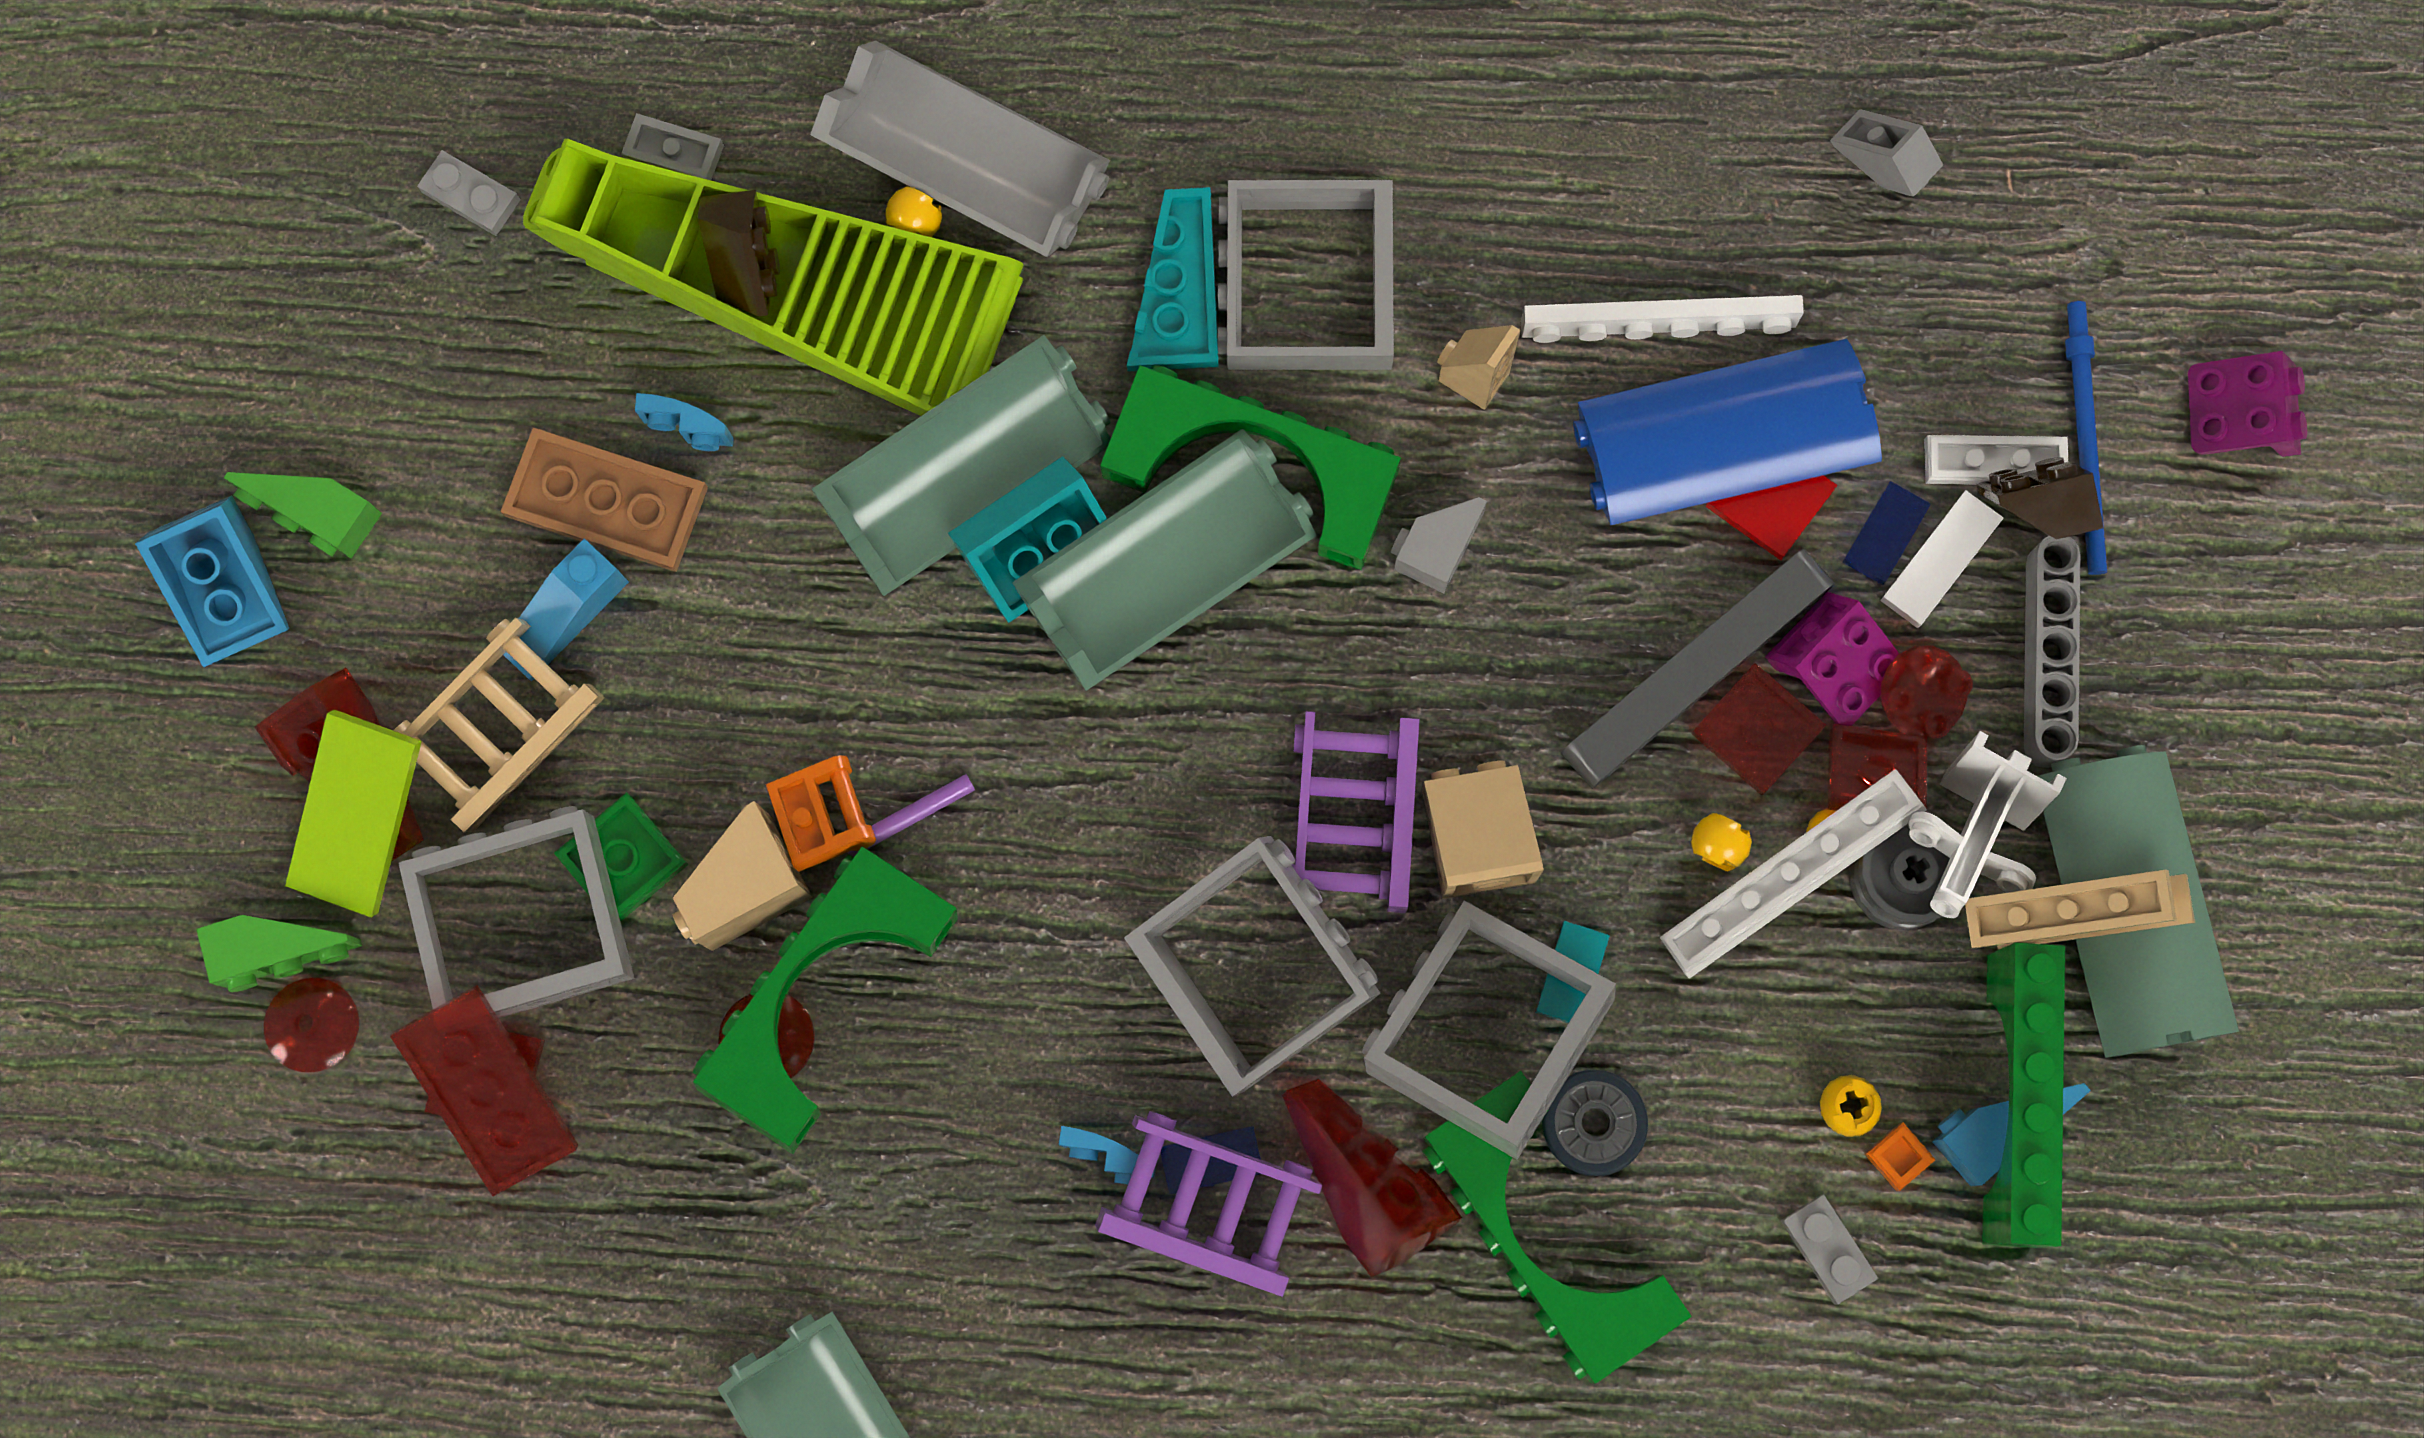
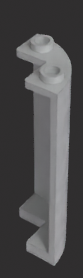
M878 41L858 46L843 88L825 93L810 134L1045 257L1050 256L1059 247L1063 249L1069 247L1076 235L1077 223L1091 199L1099 200L1109 181V176L1104 174L1110 162L1109 159Z

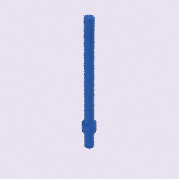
M2075 301L2067 304L2069 338L2065 340L2066 359L2072 363L2079 465L2081 468L2093 473L2103 522L2090 360L2095 357L2094 337L2088 334L2086 302ZM2104 528L2086 532L2088 574L2107 573Z

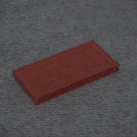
M478 985L395 1030L391 1034V1039L492 1196L501 1193L577 1150L578 1143Z

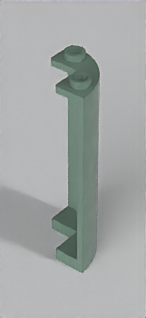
M1045 335L1041 336L812 488L817 499L883 596L956 549L957 547L948 535L950 531L1063 456L1074 468H1077L1108 447L1110 436L1106 426L1111 421L1097 400L1089 404L1079 391L1071 373L1077 367L1062 345L1055 349Z
M1241 429L1012 582L1041 629L1046 632L1056 647V651L1086 691L1317 536L1309 521V518L1314 515L1310 505L1299 492L1292 495L1279 482L1271 466L1277 460L1263 439L1255 442Z
M2145 745L2118 750L2116 758L2082 765L2080 758L2061 760L2051 764L2052 772L2037 776L2048 783L2057 774L2067 778L2060 794L2043 810L2062 885L2159 870H2169V876L2187 874L2195 923L2075 939L2105 1058L2239 1032L2166 751L2147 753Z
M833 1311L816 1321L811 1314L797 1321L786 1329L790 1338L775 1350L759 1359L752 1352L731 1365L728 1369L732 1376L717 1388L747 1438H910Z

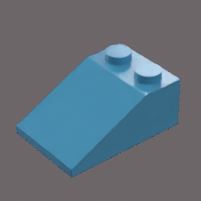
M232 495L152 530L135 543L203 667L289 629L255 537Z

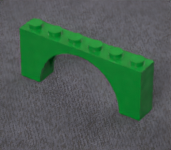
M1139 365L1100 468L1104 479L1146 493L1151 481L1164 463L1183 447L1194 441L1216 434L1237 433L1241 429L1247 434L1267 438L1295 455L1311 474L1318 488L1324 513V525L1319 541L1318 555L1362 571L1398 475L1401 457L1394 455V450L1384 444L1369 442L1367 446L1350 440L1351 435L1339 428L1326 426L1322 430L1308 425L1307 419L1296 413L1282 411L1280 415L1265 410L1264 405L1260 401L1251 397L1239 396L1237 400L1223 395L1220 388L1211 383L1197 380L1195 384L1183 381L1178 379L1177 373L1166 367L1153 365L1152 369Z
M863 846L855 857L849 854L843 859L834 874V879L837 882L827 895L820 893L815 898L806 913L809 921L799 934L793 931L786 938L778 952V955L782 957L772 972L765 970L758 977L750 991V994L754 996L743 1012L737 1009L730 1016L722 1029V1034L725 1035L722 1042L715 1051L708 1049L701 1056L693 1070V1073L697 1075L693 1083L700 1093L791 1154H794L821 1115L818 1106L808 1099L790 1079L783 1067L779 1053L778 1025L783 1003L794 982L804 970L823 955L840 947L858 942L884 941L897 943L932 957L958 920L957 908Z
M2015 942L1987 955V1003H1992L1997 1008L2006 1037L2009 1065V1108L2006 1139L1999 1172L1993 1187L1983 1196L1982 1245L2025 1248L2061 1247L2065 1001L2064 945Z
M1519 1071L1474 1102L1473 1105L1508 1123L1531 1084L1522 1071ZM1449 1120L1423 1138L1428 1145L1427 1148L1422 1150L1424 1157L1437 1175L1445 1171L1456 1186L1449 1191L1454 1201L1465 1216L1472 1211L1484 1227L1477 1232L1479 1237L1493 1256L1500 1252L1512 1268L1505 1273L1507 1278L1522 1298L1530 1294L1540 1309L1533 1314L1535 1319L1550 1339L1556 1335L1559 1336L1568 1350L1567 1353L1562 1355V1358L1578 1380L1586 1376L1590 1383H1598L1692 1317L1664 1275H1656L1635 1287L1609 1293H1595L1574 1289L1551 1278L1541 1271L1524 1253L1510 1226L1506 1209L1505 1187L1512 1157Z

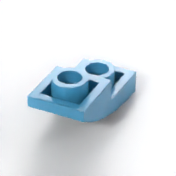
M636 393L635 412L644 424H648L649 428L659 431H673L677 425L685 441L691 444L692 448L701 451H717L719 446H733L734 437L727 426L702 409L668 397Z
M1061 1126L1059 1146L1070 1148V1158L1097 1161L1099 1152L1107 1153L1104 1171L1115 1174L1114 1183L1128 1185L1139 1156L1138 1154L1101 1135L1077 1128ZM1154 1169V1172L1151 1177L1153 1179H1155L1156 1169Z

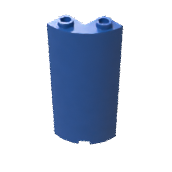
M1847 339L1838 340L1578 402L1580 420L1573 421V429L1578 447H1586L1594 463L1596 482L1590 483V494L1594 508L1596 510L1603 509L1610 525H1615L1881 462V444L1873 403L1867 405V398L1863 391V384H1865L1866 379L1851 344Z

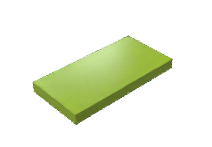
M337 710L327 713L285 884L286 887L371 918L379 913L421 740Z

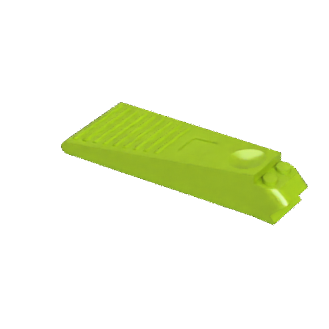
M564 139L561 148L556 149L546 159L524 211L523 225L526 229L566 253L584 259L586 265L920 416L989 371L1023 282L1020 274L1024 265L1016 259L756 192L759 206H767L771 223V233L766 234L768 247H776L780 264V274L775 275L777 296L770 298L768 315L757 316L716 299L697 219L702 196L750 190L614 156L570 139Z

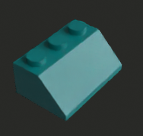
M1062 456L950 531L948 535L1003 617L1010 623L1029 610L1012 582L1107 520V517L1083 477Z

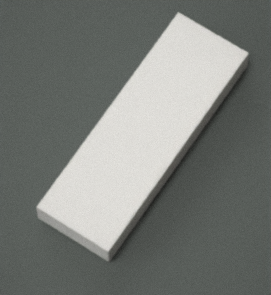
M1927 435L1924 439L1925 484L1976 485L1990 481L1989 474L1996 471L2017 469L2018 474L2036 470V462L2056 457H2063L2064 463L2068 462L2067 437Z
M1965 490L1880 601L1916 628H1919L2000 524L2003 517Z

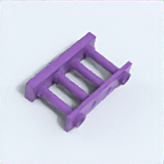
M1306 711L1305 725L1295 724L1294 752L1303 753L1296 862L1292 866L1302 880L1308 879L1317 890L1379 894V899H1388L1387 912L1406 913L1409 899L1419 719L1400 718L1398 731H1389V735L1314 730L1315 712ZM1313 749L1388 754V759H1397L1396 776L1387 777L1386 782L1312 777ZM1313 795L1385 800V805L1394 806L1393 824H1384L1383 828L1308 823L1309 797ZM1306 842L1382 847V852H1391L1390 871L1381 870L1380 875L1305 870Z
M1149 1111L1147 1119L1135 1115L1132 1125L1135 1129L1146 1132V1136L1122 1203L1116 1204L1113 1211L1101 1207L1095 1224L1098 1232L1283 1297L1289 1277L1283 1271L1278 1270L1280 1262L1276 1259L1301 1189L1303 1188L1317 1194L1321 1191L1322 1184L1316 1179L1311 1178L1313 1169L1289 1160L1285 1161L1282 1168L1174 1129L1176 1120L1156 1112ZM1166 1139L1191 1148L1192 1152L1167 1221L1161 1220L1160 1226L1157 1227L1141 1221L1143 1213L1139 1210ZM1210 1156L1238 1166L1213 1236H1207L1205 1243L1188 1238L1189 1229L1185 1228ZM1258 1172L1283 1181L1259 1251L1258 1253L1253 1252L1251 1259H1247L1233 1254L1235 1246L1231 1244L1255 1174Z

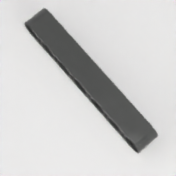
M1805 549L1800 550L1580 734L1561 754L1591 789L1595 788L1819 600L1835 585V582Z

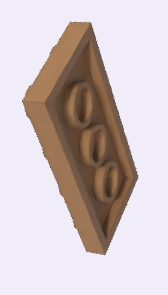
M533 428L500 512L507 518L575 540L582 541L585 538L591 545L677 572L708 486L705 482Z

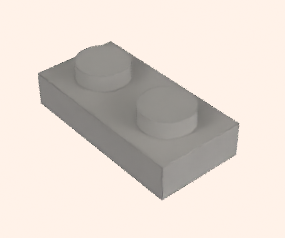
M636 113L621 155L626 159L712 180L724 144L720 138Z
M441 150L417 186L426 196L497 236L521 200L517 193Z
M1824 1194L1816 1197L1781 1220L1784 1228L1834 1305L1840 1304L1879 1279Z

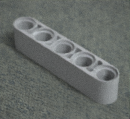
M2051 536L2045 537L2032 549L2026 561L2025 755L2032 759L2031 763L2042 768H2050L2052 763L2065 760L2071 756L2077 749L2079 741L2080 550L2075 540L2071 537L2057 540ZM2049 550L2058 554L2062 561V568H2053L2048 565L2044 559V551ZM2044 596H2052L2059 601L2062 609L2061 614H2053L2046 609L2043 602ZM2043 641H2050L2058 646L2061 652L2060 660H2052L2046 656L2043 651ZM2043 687H2050L2058 692L2061 700L2060 707L2050 706L2045 702L2042 695ZM2043 733L2052 734L2058 739L2060 743L2058 754L2051 753L2044 748L2041 739Z

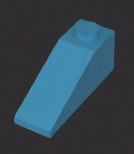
M584 538L551 571L520 615L519 619L525 620L531 626L520 639L548 665L629 581ZM507 652L503 654L531 682L534 680Z
M2085 1083L2063 1088V1114L2091 1091ZM2009 1101L1968 1110L1965 1113L1958 1108L1937 1126L1942 1133L1932 1143L1971 1187L1983 1185L1999 1171L2006 1139Z

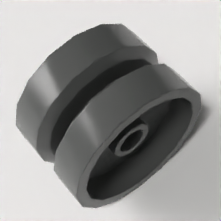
M1908 824L1850 865L1849 885L1856 904L1870 920L1888 929L1909 931L1928 925L1943 917L1931 908L1930 902L1950 858L1934 847H1925L1913 841L1909 835L1910 828ZM1906 869L1909 870L1913 876V879L1909 881L1903 876L1902 873Z

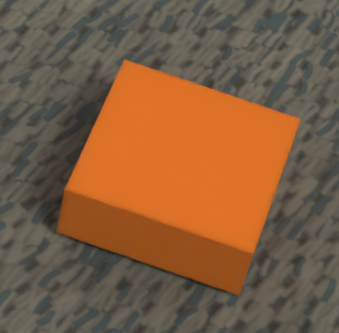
M1904 1122L1899 1123L1864 1154L1896 1192L1901 1191L1936 1160Z

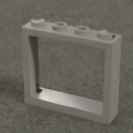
M1228 180V197H1219V224H1228V240H1219V267H1227V283H1218V311H1227V327H1218V355H1227L1228 370H1392L1394 357L1393 180ZM1373 209L1374 347H1241L1242 210Z
M576 806L563 807L550 812V819L533 824L530 819L514 821L506 824L503 827L504 832L488 837L486 833L466 835L458 839L459 845L444 850H441L440 846L421 848L412 853L413 859L398 863L437 1028L454 1032L635 979L594 816L583 809L578 810ZM574 832L605 960L454 1003L424 875Z
M1272 836L1257 838L1124 937L1232 1097L1252 1087L1381 994L1375 986L1378 978L1374 970L1363 958L1357 960L1347 946L1350 942V937L1344 927L1335 918L1329 920L1319 905L1323 902L1319 891L1308 879L1302 880L1292 866L1295 862L1293 854L1280 839L1274 841ZM1263 860L1355 993L1251 1067L1161 935Z
M1464 900L1456 913L1450 911L1445 916L1437 932V936L1440 937L1432 952L1425 950L1420 955L1412 972V975L1416 976L1407 991L1400 989L1396 993L1387 1011L1390 1018L1382 1031L1377 1028L1372 1031L1365 1042L1362 1053L1366 1055L1364 1061L1367 1074L1518 1160L1613 1004L1616 983ZM1468 930L1586 994L1508 1123L1501 1121L1389 1056Z

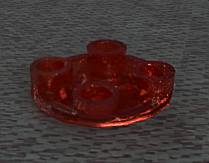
M1932 645L1913 646L1899 653L1886 668L1881 683V703L1888 720L1901 733L1918 739L1942 738L1947 735L1962 716L1968 695L1973 688V680L1967 671L1962 670L1960 663L1948 651Z

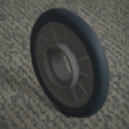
M1584 1070L1568 1076L1549 1107V1111L1542 1119L1545 1141L1556 1159L1567 1168L1588 1176L1609 1175L1627 1167L1641 1152L1648 1132L1647 1111L1637 1090L1624 1078L1604 1070ZM1599 1109L1607 1116L1609 1121L1608 1129L1602 1136H1591L1584 1131L1581 1123L1582 1117L1587 1110Z

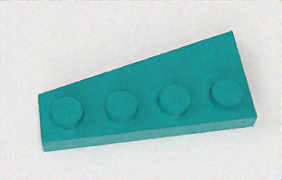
M1210 187L1165 189L1153 242L1151 261L1146 274L1143 298L1136 320L1133 344L1129 352L1127 372L1138 371L1139 365L1152 369L1153 365L1163 366L1168 369L1219 367Z

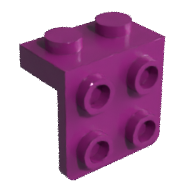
M2283 351L2198 363L2189 368L2191 446L2197 454L2206 455L2271 446L2282 457L2301 455L2300 440L2307 438L2306 417L2303 411L2299 412L2298 395L2305 392L2304 374L2300 366L2296 367L2295 363Z

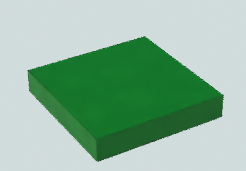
M627 792L595 818L621 922L689 864ZM574 836L554 854L589 895Z

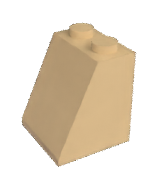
M1492 761L1478 765V772L1459 775V769H1445L1431 773V780L1424 781L1422 793L1442 899L1536 883L1544 871L1518 765L1506 767L1505 761Z
M753 801L743 808L674 895L673 900L679 911L672 915L685 939L690 938L695 945L699 943L714 951L813 897L802 875L793 867L787 847L772 817Z

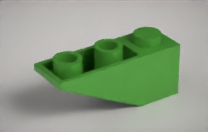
M227 472L224 476V479L237 488L233 494L234 497L256 511L261 504L274 511L270 519L294 534L299 527L312 534L308 542L331 557L338 550L352 559L382 515L369 501L331 478Z
M240 915L196 929L209 983L228 988V992H238L253 988L258 985L257 978L274 974L275 978L298 974L303 971V964L320 960V964H329L344 960L349 957L348 950L362 946L361 939L348 934Z

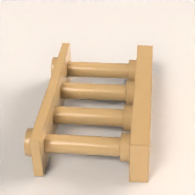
M515 618L511 623L507 619L501 621L486 638L490 644L412 723L405 720L393 730L421 740L424 734L441 719L490 767L488 772L493 777L480 790L476 786L470 788L423 741L421 742L417 763L457 801L455 806L459 811L450 820L464 833L474 832L605 698L591 684H583L580 688L575 684L569 686L527 646L520 637L531 626L523 619ZM505 652L511 655L556 699L554 704L559 709L547 722L542 718L536 720L486 672ZM472 686H475L523 733L521 738L526 743L513 756L509 752L503 754L454 706Z
M2169 870L1969 898L1965 904L1972 948L1997 945V949L2000 950L2015 942L2045 944L2195 923L2187 874L2169 876Z

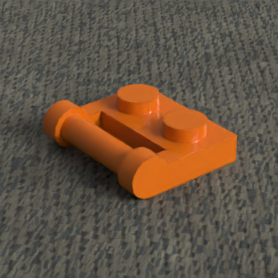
M839 755L828 758L766 784L792 865L798 872L849 851H859L862 846L868 848L876 842L872 826L865 823L849 777L852 773V768L847 756ZM827 781L832 782L848 830L836 835L819 788L820 784Z

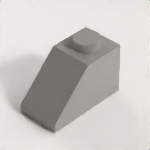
M1859 109L1830 140L1834 148L1882 188L1912 197L1924 188L1943 166L1922 125Z
M1478 497L1418 517L1410 531L1402 528L1391 550V553L1397 556L1394 570L1439 592L1445 593L1485 512L1487 501Z

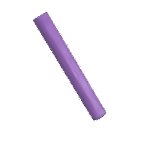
M967 774L872 825L876 842L866 849L873 847L975 791ZM858 851L848 852L853 857L858 853Z

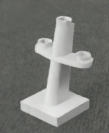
M1981 731L1950 765L1940 782L1941 786L1974 803L1961 835L1940 818L1927 812L1913 813L1908 823L1910 828L1909 835L1913 841L1925 847H1934L1950 858L1930 902L1931 908L1936 913L1947 918H1956L1959 915L1961 908L1967 903L1980 874L1997 881L1998 887L2006 893L2033 888L2036 875L2030 868L1994 854L1990 850L2004 820L2024 831L2060 794L2067 779L2057 774L2048 783L2027 771L2032 760L2031 758L2014 750L2005 759L1983 746L1989 735Z

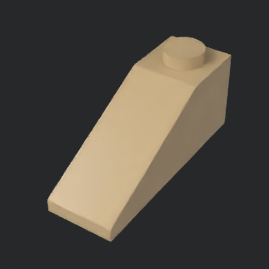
M1513 325L1466 330L1458 343L1451 339L1437 361L1442 366L1439 382L1485 410L1510 373L1520 330Z

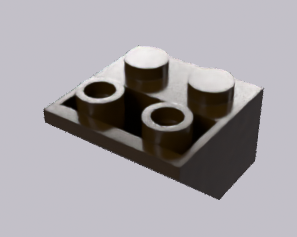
M756 190L702 196L697 219L716 299L757 316L768 315L770 298L777 296L775 275L780 274V264L776 247H768L766 234L771 233V223L767 206H759Z
M2063 457L2036 462V470L2018 474L2017 469L1996 471L1989 474L1990 481L1976 484L1980 495L2056 540L2104 528L2093 473L2077 466L2076 463H2064Z

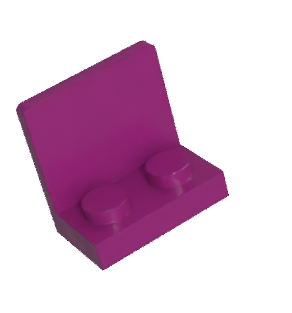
M1828 591L1765 656L1776 671L1801 679L1836 725L1844 730H1848L1907 668L1906 661L1858 600Z

